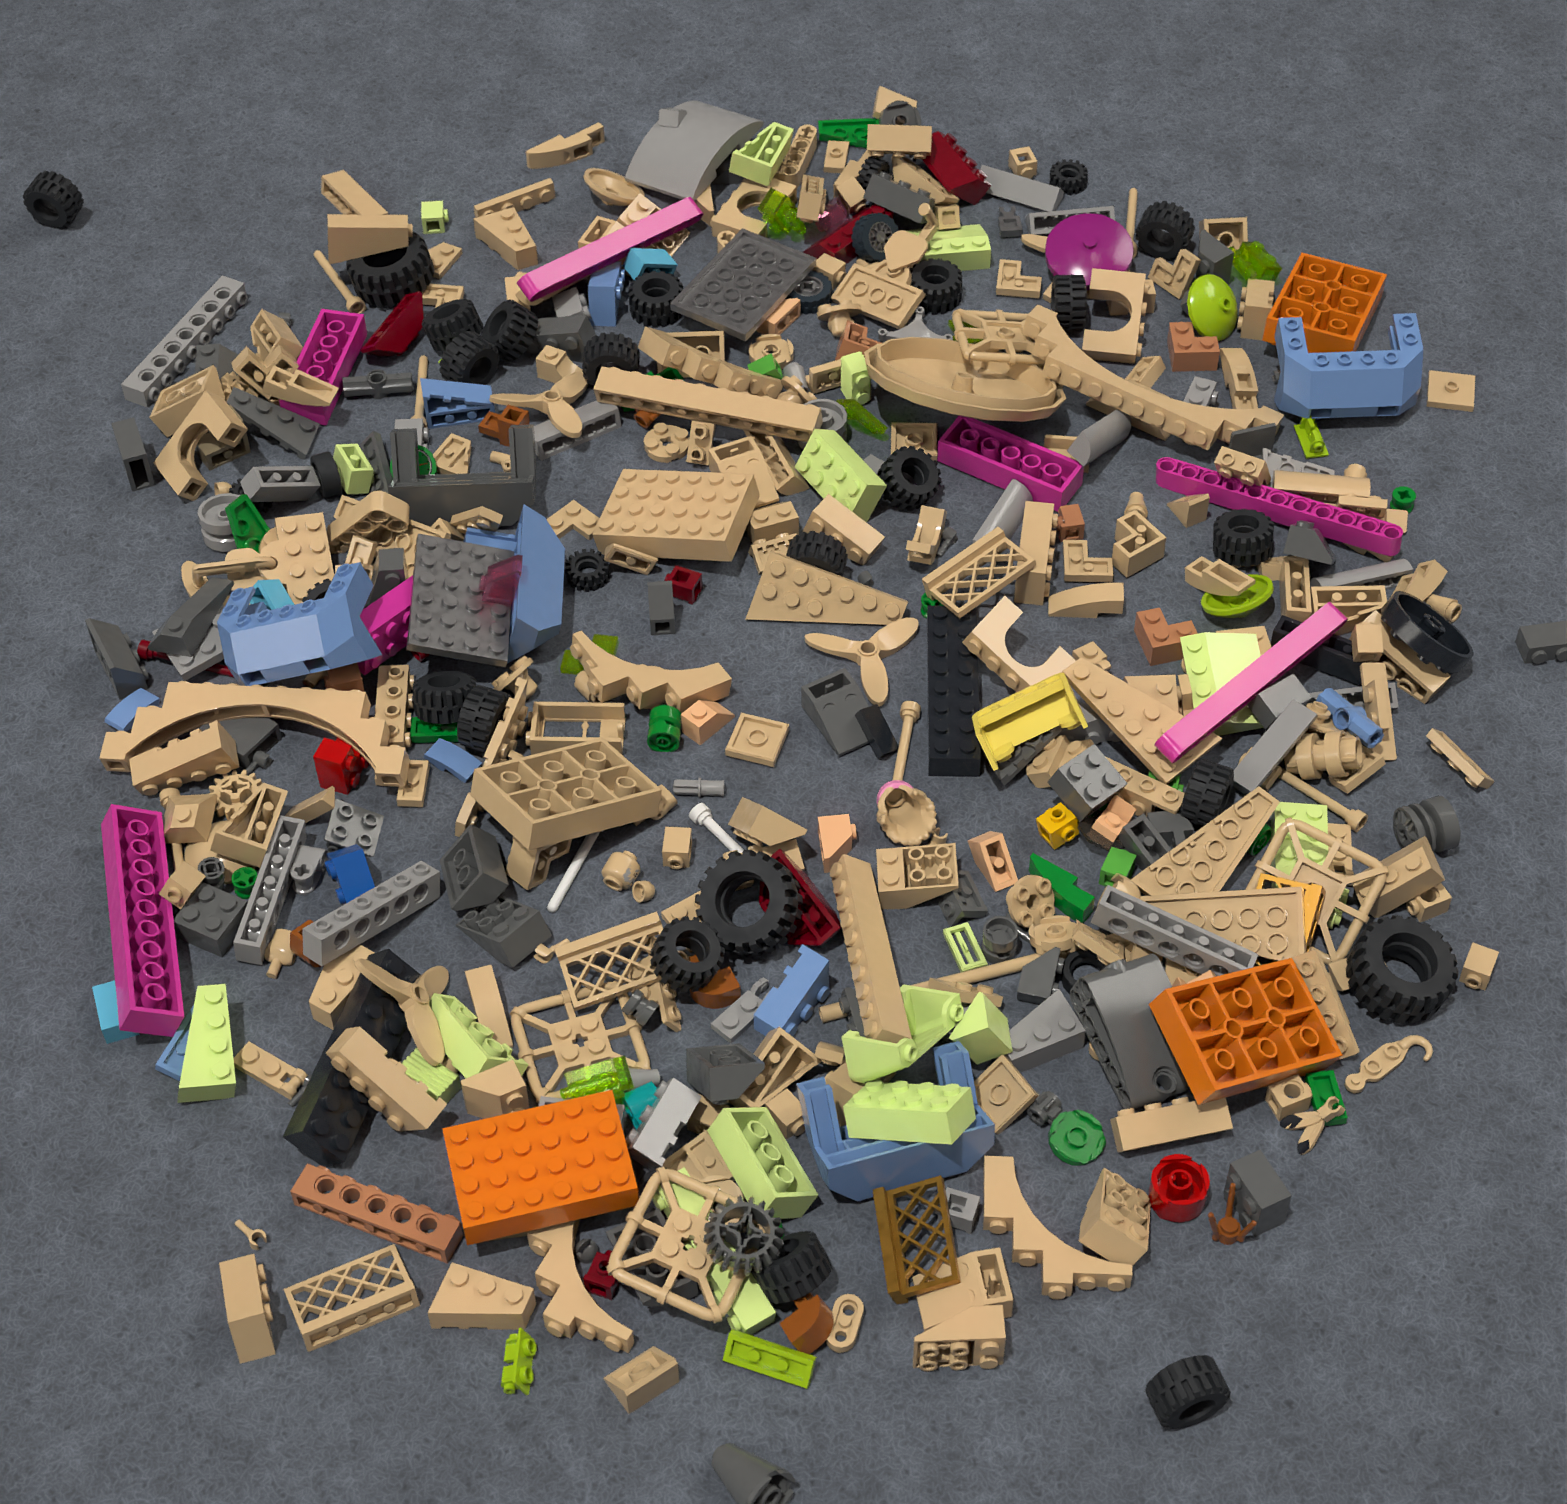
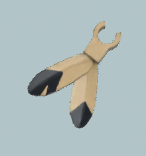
M1335 1096L1330 1097L1317 1110L1318 1112L1311 1111L1291 1114L1280 1121V1126L1287 1130L1306 1128L1298 1142L1297 1150L1299 1154L1304 1155L1314 1147L1325 1125V1121L1328 1122L1335 1116H1340L1345 1112V1108L1341 1105L1337 1109L1332 1110V1106L1335 1103H1339V1099Z

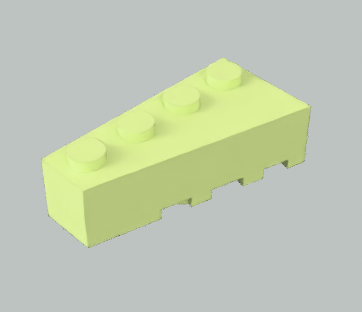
M226 984L197 986L177 1103L232 1098L235 1095L236 1078Z
M433 994L429 1005L438 1021L445 1054L465 1079L512 1059L521 1076L523 1075L529 1064L523 1059L516 1060L512 1057L511 1053L513 1050L506 1043L501 1045L492 1038L494 1032L490 1028L476 1022L478 1017L455 996Z

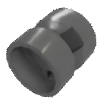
M995 916L988 919L983 927L981 948L985 959L992 964L1014 959L1018 939L1017 925L1013 920L1004 916Z

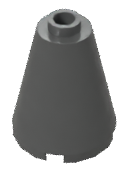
M732 1443L720 1445L714 1451L711 1463L712 1468L736 1504L789 1503L794 1492L790 1489L791 1482L795 1483V1478L789 1471Z

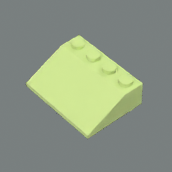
M980 224L960 226V228L938 229L928 243V250L921 260H928L929 258L951 261V264H956L961 271L990 269L991 247L988 235ZM922 229L906 231L918 236Z
M1204 632L1180 637L1186 674H1188L1192 690L1193 710L1261 656L1256 634ZM1246 705L1213 733L1220 736L1264 727Z

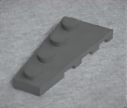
M234 387L227 400V404L232 405L243 421L249 425H256L260 428L261 433L267 437L271 435L280 441L282 447L287 450L289 448L298 453L297 457L305 460L320 424Z
M1059 725L1016 745L1010 759L1001 763L997 761L998 769L994 772L1002 784L1005 786L1064 728H1061ZM981 748V749H980L981 754L983 755V757L985 758V760H986V761L988 762V764L990 765V763H989V761H988V759H987V757H986V755H985L983 749Z

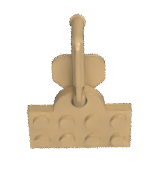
M923 203L918 209L919 214L927 220V224L917 236L903 230L895 232L884 246L886 259L879 262L872 270L854 263L831 296L834 303L839 304L840 301L849 299L852 300L853 304L857 303L861 306L860 314L897 329H901L906 325L926 296L923 290L910 286L912 282L910 268L922 259L928 250V243L939 227V222L929 204Z
M323 512L275 518L278 540L268 543L262 548L260 554L252 548L235 549L227 553L225 561L194 565L192 568L193 586L200 589L207 582L204 576L227 574L228 580H233L232 592L238 588L253 587L258 580L279 579L286 588L294 605L303 603V597L308 596L307 591L310 588H315L314 584L317 582L322 584L324 579L329 578L332 581L334 578Z

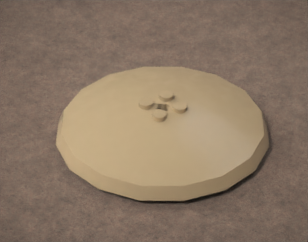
M924 337L889 339L884 343L876 344L864 352L868 375L882 388L918 405L952 415L981 420L1025 422L1048 418L1066 400L1062 386L1042 376L1043 370L1038 366L1022 363L1008 365V363L975 360L970 362L964 359L959 342L954 340ZM990 349L984 351L990 353H1005L1001 351H993Z

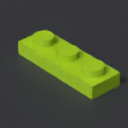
M732 1329L728 1335L722 1361L807 1389L811 1382L817 1357Z

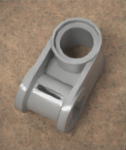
M305 845L299 846L296 858L290 869L291 877L294 879V892L299 895H308L315 890L320 876L324 872V862L328 861L326 855L328 850Z

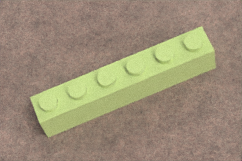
M685 1167L678 1170V1172L690 1177ZM669 1181L679 1208L698 1216L705 1203L704 1197ZM659 1184L652 1200L656 1208H659L660 1211L663 1210L669 1218L671 1211ZM692 1239L683 1240L684 1250L688 1251L690 1248L697 1247ZM724 1240L723 1243L735 1252L734 1246ZM713 1263L706 1278L714 1291L712 1294L715 1302L719 1305L733 1276V1271L729 1269L723 1271L722 1266ZM752 1273L747 1277L745 1276L734 1302L727 1312L729 1315L727 1321L731 1329L749 1335L774 1322L776 1312Z

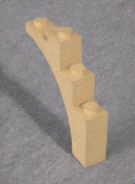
M649 327L644 328L638 348L663 366L682 370L693 379L712 383L718 388L722 387L730 391L747 392L761 397L769 396L773 399H777L781 393L783 385L780 379L753 372L715 358L675 339L664 331Z
M582 631L573 633L572 645L570 646L571 654L583 665L586 674L589 675L588 689L601 703L627 693L629 700L634 701L639 709L666 700L667 705L677 708L682 714L698 700L715 702L729 696L732 678L719 663L687 670H661L642 667L607 653L593 643Z
M984 1157L983 1230H990V1232L995 1234L1012 1231V1262H1019L1022 1266H1033L1036 1263H1041L1042 1295H1048L1052 1299H1063L1066 1296H1071L1073 1286H1078L1083 1290H1091L1095 1287H1108L1112 1291H1121L1125 1288H1130L1132 1264L1109 1262L1086 1255L1062 1242L1049 1232L1034 1216L1021 1194L1015 1176L1013 1157Z
M580 1219L528 1231L527 1236L531 1250L540 1256H545L535 1272L537 1286L545 1295L553 1296L543 1313L547 1331L556 1337L564 1335L571 1339L576 1329H578V1332L587 1339L592 1340L595 1337L603 1341L613 1351L619 1352L621 1349L629 1353L634 1345L633 1330L612 1319L595 1303L585 1289L577 1272L574 1248Z

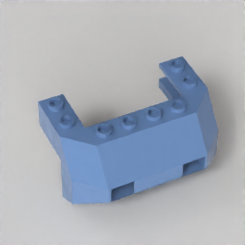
M1416 313L1393 314L1394 326H1389L1388 330L1391 350L1308 353L1302 317L1278 318L1275 342L1281 372L1274 397V402L1278 409L1304 418H1310V415L1312 418L1394 416L1400 415L1416 404L1421 388L1423 345Z
M523 504L515 535L467 527L464 542L514 551L507 662L509 663L559 634L562 624L565 548L546 518Z
M360 562L354 564L347 563L338 567L324 598L307 600L295 605L288 604L273 610H269L264 602L249 605L256 591L254 586L234 590L222 610L217 626L225 664L239 686H252L334 669L381 656L382 653L360 618L374 586Z
M959 1041L932 1048L938 1084L942 1086L958 1084L960 1087H971L976 1119L952 1145L849 1138L847 1125L839 1127L832 1088L829 1084L826 1085L824 1076L796 1084L806 1136L820 1176L830 1190L855 1201L872 1198V1189L884 1187L888 1191L940 1175L943 1178L967 1172L994 1145L995 1124L978 1105L969 1052Z

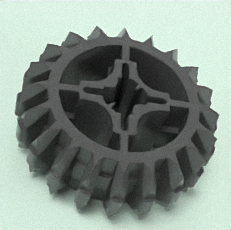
M740 1195L737 1197V1203L728 1198L726 1199L725 1206L718 1204L715 1209L716 1213L711 1212L708 1215L709 1222L705 1223L704 1231L707 1234L704 1235L703 1242L709 1244L706 1252L707 1254H714L712 1259L714 1264L723 1261V1271H726L730 1266L733 1267L734 1276L739 1273V1269H744V1274L748 1276L750 1275L751 1268L759 1274L762 1272V1265L769 1267L772 1265V1259L779 1257L780 1252L778 1249L783 1247L784 1241L781 1237H783L784 1229L778 1227L781 1219L780 1217H773L775 1212L773 1208L764 1210V1200L756 1205L754 1204L753 1196L749 1198L748 1202H744ZM743 1217L742 1220L737 1223L729 1222L728 1225L725 1224L731 1219ZM752 1220L759 1223L764 1229L765 1233H763V1230L756 1228L753 1225ZM746 1226L747 1238H744L743 1245H740V1233H743L744 1227ZM721 1238H724L725 1242L731 1243L735 1248V1252L730 1250ZM763 1247L755 1253L745 1254L748 1249Z

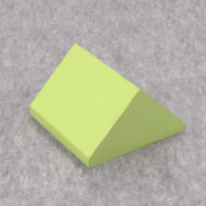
M978 992L949 1036L952 1042L959 1041L969 1052L970 1060L975 1064H980L1000 1057L1002 1054L1005 1055L1013 1052L1007 1017L983 993Z

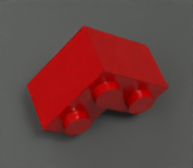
M338 737L336 741L324 738L313 756L320 787L328 789L333 786L335 792L346 795L349 794L352 787H357L360 773L363 768L366 769L369 766V763L352 745L347 744Z

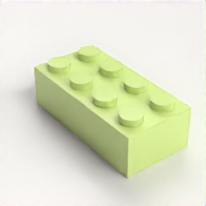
M814 429L795 465L799 473L823 499L830 494L865 522L869 520L887 487L879 476L835 430Z
M1280 802L1271 815V828H1273L1271 840L1280 825L1285 822V819L1292 817V820L1304 821L1328 834L1327 805ZM1296 830L1304 856L1322 866L1329 853L1328 846ZM1288 832L1271 866L1290 875L1298 859ZM1272 883V888H1279L1276 883Z
M875 1079L867 1082L843 1106L849 1138L952 1145L976 1119L971 1087H960L958 1084L942 1086L933 1085L931 1082L908 1084L906 1081L887 1083Z
M767 1107L723 1108L707 1132L747 1202L753 1196L754 1204L758 1205L764 1200V1210L770 1208L775 1210L773 1217H780V1219L801 1218L818 1197V1193Z

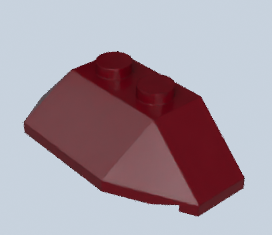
M418 291L405 295L360 351L363 354L384 357L400 356L408 350L407 346L419 336L418 332L422 329V320L424 319L422 293Z
M779 849L771 857L782 863L793 873V878L798 881L800 886L798 893L803 898V904L798 905V909L802 911L801 919L795 920L794 925L797 926L794 934L789 932L786 935L788 938L787 942L789 945L823 946L842 929L838 916L807 874L782 849ZM760 881L759 905L766 912L769 905V890L767 885Z

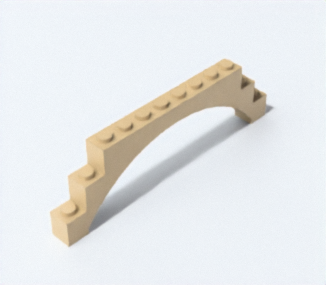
M1037 305L1027 315L1022 335L1036 340L1032 355L1046 361L1042 376L1206 450L1210 449L1216 439L1230 444L1233 431L1275 423L1277 426L1275 435L1279 430L1284 414L1264 405L1262 408L1254 409L1215 408L1175 400L1141 388L1102 367L1078 348L1060 326L1056 318L1058 313Z
M187 681L168 682L162 708L157 706L137 707L131 733L126 731L106 732L100 754V760L107 771L131 772L130 758L155 747H160L164 743L186 732L197 729L204 724H209L216 720L219 722L248 717H273L312 725L352 745L372 766L380 786L405 787L410 763L405 747L390 745L388 747L390 730L386 720L378 717L368 719L371 704L366 692L360 690L338 691L332 688L318 690L309 687L299 689L287 688L285 686H239L234 683L219 685L204 682L199 684Z

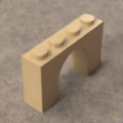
M744 178L738 189L732 192L729 200L723 203L720 211L712 217L710 222L712 236L717 237L722 231H731L737 234L743 228L767 238V223L745 216L741 212L749 207L765 206L788 213L797 202V186L774 178L769 186H765Z
M1092 268L1089 298L1116 301L1126 307L1131 319L1126 326L1117 331L1107 332L1085 329L1082 351L1091 359L1135 364L1136 357L1141 356L1142 343H1138V336H1143L1144 323H1140V318L1145 316L1147 303L1142 301L1143 295L1148 296L1149 282H1145V273Z
M205 391L153 463L178 496L192 501L197 500L208 485L194 463V452L200 438L208 431H211L218 441L235 447L248 428L223 397Z
M1004 596L962 643L967 646L971 653L979 657L991 671H994L1003 679L1008 687L1019 692L1050 676L1062 673L1063 670L1076 660L1059 646L1040 666L1027 667L1015 661L1007 651L1005 635L1009 627L1023 612Z

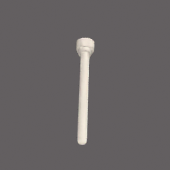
M704 803L697 804L690 811L689 818L696 825L705 826L730 851L738 850L739 853L743 852L744 849L712 819L711 810Z
M600 832L586 835L547 906L549 912L554 913L557 911Z

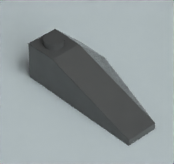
M211 577L158 628L148 645V649L192 657L234 585L233 580Z

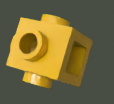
M1061 802L1053 808L1047 809L1036 818L1039 835L1054 850L1080 834L1077 823L1079 820Z

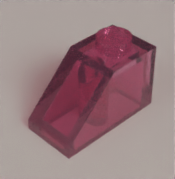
M836 196L825 205L823 215H819L818 221H815V224L821 232L825 231L829 235L849 221V213Z
M515 555L488 566L486 575H481L478 590H482V601L511 606L522 574L523 555Z

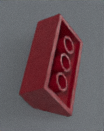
M939 131L932 133L931 155H926V158L922 160L949 193L973 205L978 204L991 187L990 183L986 180L987 175L976 168L977 163L966 156L967 151L956 144L957 139L950 133L945 135Z
M878 204L865 208L805 249L803 253L815 257L816 260L825 253L848 264L859 256L855 252L851 239L852 229L856 221L862 216L874 213L887 214L893 219V212Z

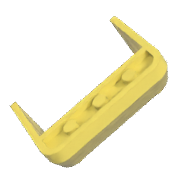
M1065 673L1050 676L977 711L972 716L976 736L993 771L998 769L997 761L1001 763L1012 757L1011 753L1014 751V746L1059 725L1061 728H1068V730L1075 729L1081 724L1083 729L1088 727L1085 716Z

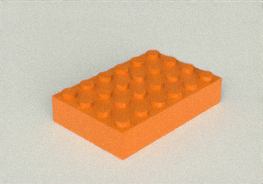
M1301 253L1266 319L1262 341L1276 345L1275 331L1278 318L1302 317L1308 353L1356 351L1382 298L1387 274Z
M1292 958L1167 988L1149 1003L1198 1105L1262 1088L1296 1074L1301 1077L1305 1076L1306 1073L1325 1070L1343 1056Z
M612 1090L442 1128L467 1245L636 1206L639 1200L638 1187Z

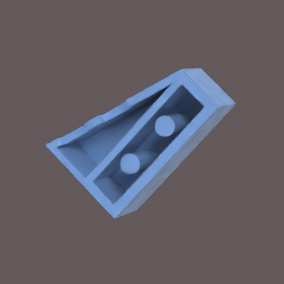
M621 261L610 264L591 274L588 285V297L591 314L589 321L592 326H616L619 300H621L623 282H625L626 272L621 267Z
M420 378L428 429L481 422L489 411L495 413L494 403L490 402V395H492L490 385Z
M803 944L798 950L800 957L793 968L787 966L783 973L787 975L778 989L772 987L754 1013V1029L765 1036L769 1031L781 1027L793 1037L802 1020L807 1021L814 1011V1006L819 1001L824 1002L830 993L829 960Z

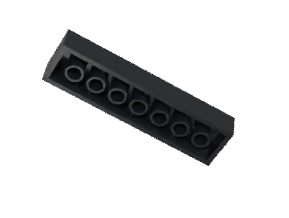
M927 605L928 776L979 777L980 742L976 736L972 716L979 711L978 657L971 653L967 646L962 643L977 626V607L959 618L945 606Z
M389 948L368 955V961L383 968L400 980L414 983L421 976L420 973ZM361 972L283 1135L284 1139L323 1167L345 1162L370 1107L369 1099L363 1092L352 1087L350 1079L344 1072H340L332 1065V1060L326 1052L346 1028L361 1027L387 1050L386 1057L389 1059L393 1057L407 1026L405 1012L400 1008L398 1001L366 978Z

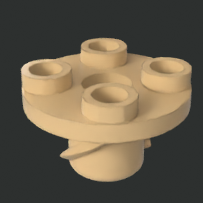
M849 299L839 302V305L835 306L825 304L818 307L817 317L818 320L828 321V328L833 336L841 337L847 320L854 322L851 317L861 313V306L857 303L853 304L852 300Z
M795 375L791 378L784 376L781 379L786 392L780 393L777 400H791L798 404H805L808 401L817 399L811 392L807 393L801 387L803 384Z
M524 655L509 667L512 670L510 674L506 671L491 683L494 686L493 689L501 691L503 688L509 689L515 695V683L517 678L520 677L527 680L526 700L530 698L538 687L528 675L527 667L533 663L531 657L527 658Z
M1026 875L1020 878L1007 892L1006 903L1011 918L1017 925L1029 928L1034 924V927L1040 924V919L1054 916V893L1051 882L1048 879L1037 875Z

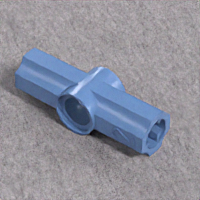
M1326 688L1318 695L1316 701L1327 705L1331 713L1330 718H1332L1333 724L1337 729L1346 730L1351 735L1359 737L1361 743L1367 748H1374L1382 741L1384 736L1383 729L1367 717L1366 711L1362 707L1353 706L1332 688Z

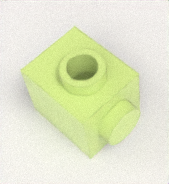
M443 201L421 202L423 233H445V222H449L448 209H444Z

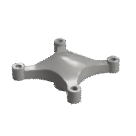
M921 306L915 310L916 317L909 325L896 331H887L883 328L878 331V339L880 341L906 337L953 340L951 334L937 335L924 325L922 321L924 318V308Z

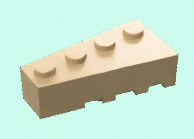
M1375 610L1363 621L1381 624L1383 654L1379 661H1373V663H1385L1387 680H1395L1397 687L1426 704L1445 685L1451 675L1441 672L1431 662L1429 664L1423 663L1417 657V652L1403 640L1399 641L1390 634L1391 627L1382 621V615Z

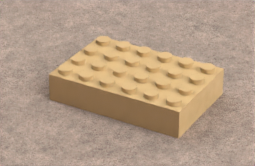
M623 469L592 535L598 551L602 552V554H605L607 546L615 543L656 558L732 562L760 493L754 474Z
M599 738L476 768L473 773L470 795L527 850H532L655 817L658 813L662 789L606 740Z

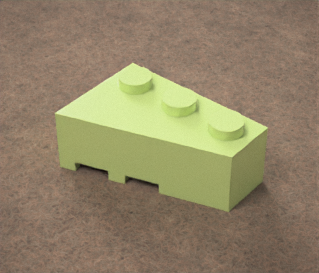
M773 122L758 133L757 138L753 141H747L742 149L739 151L736 149L732 152L729 172L769 186L790 149L794 129Z

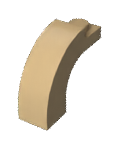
M921 505L914 538L912 541L907 540L908 561L933 564L942 539L941 535L944 531L947 516L946 510Z

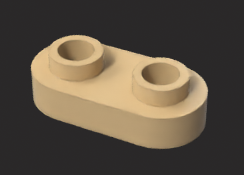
M853 1294L840 1296L835 1301L832 1310L834 1323L826 1343L831 1350L838 1353L847 1352L854 1346L863 1318V1303L859 1297ZM847 1309H850L854 1313L848 1316L845 1315L843 1312ZM842 1335L846 1340L839 1342L835 1338Z

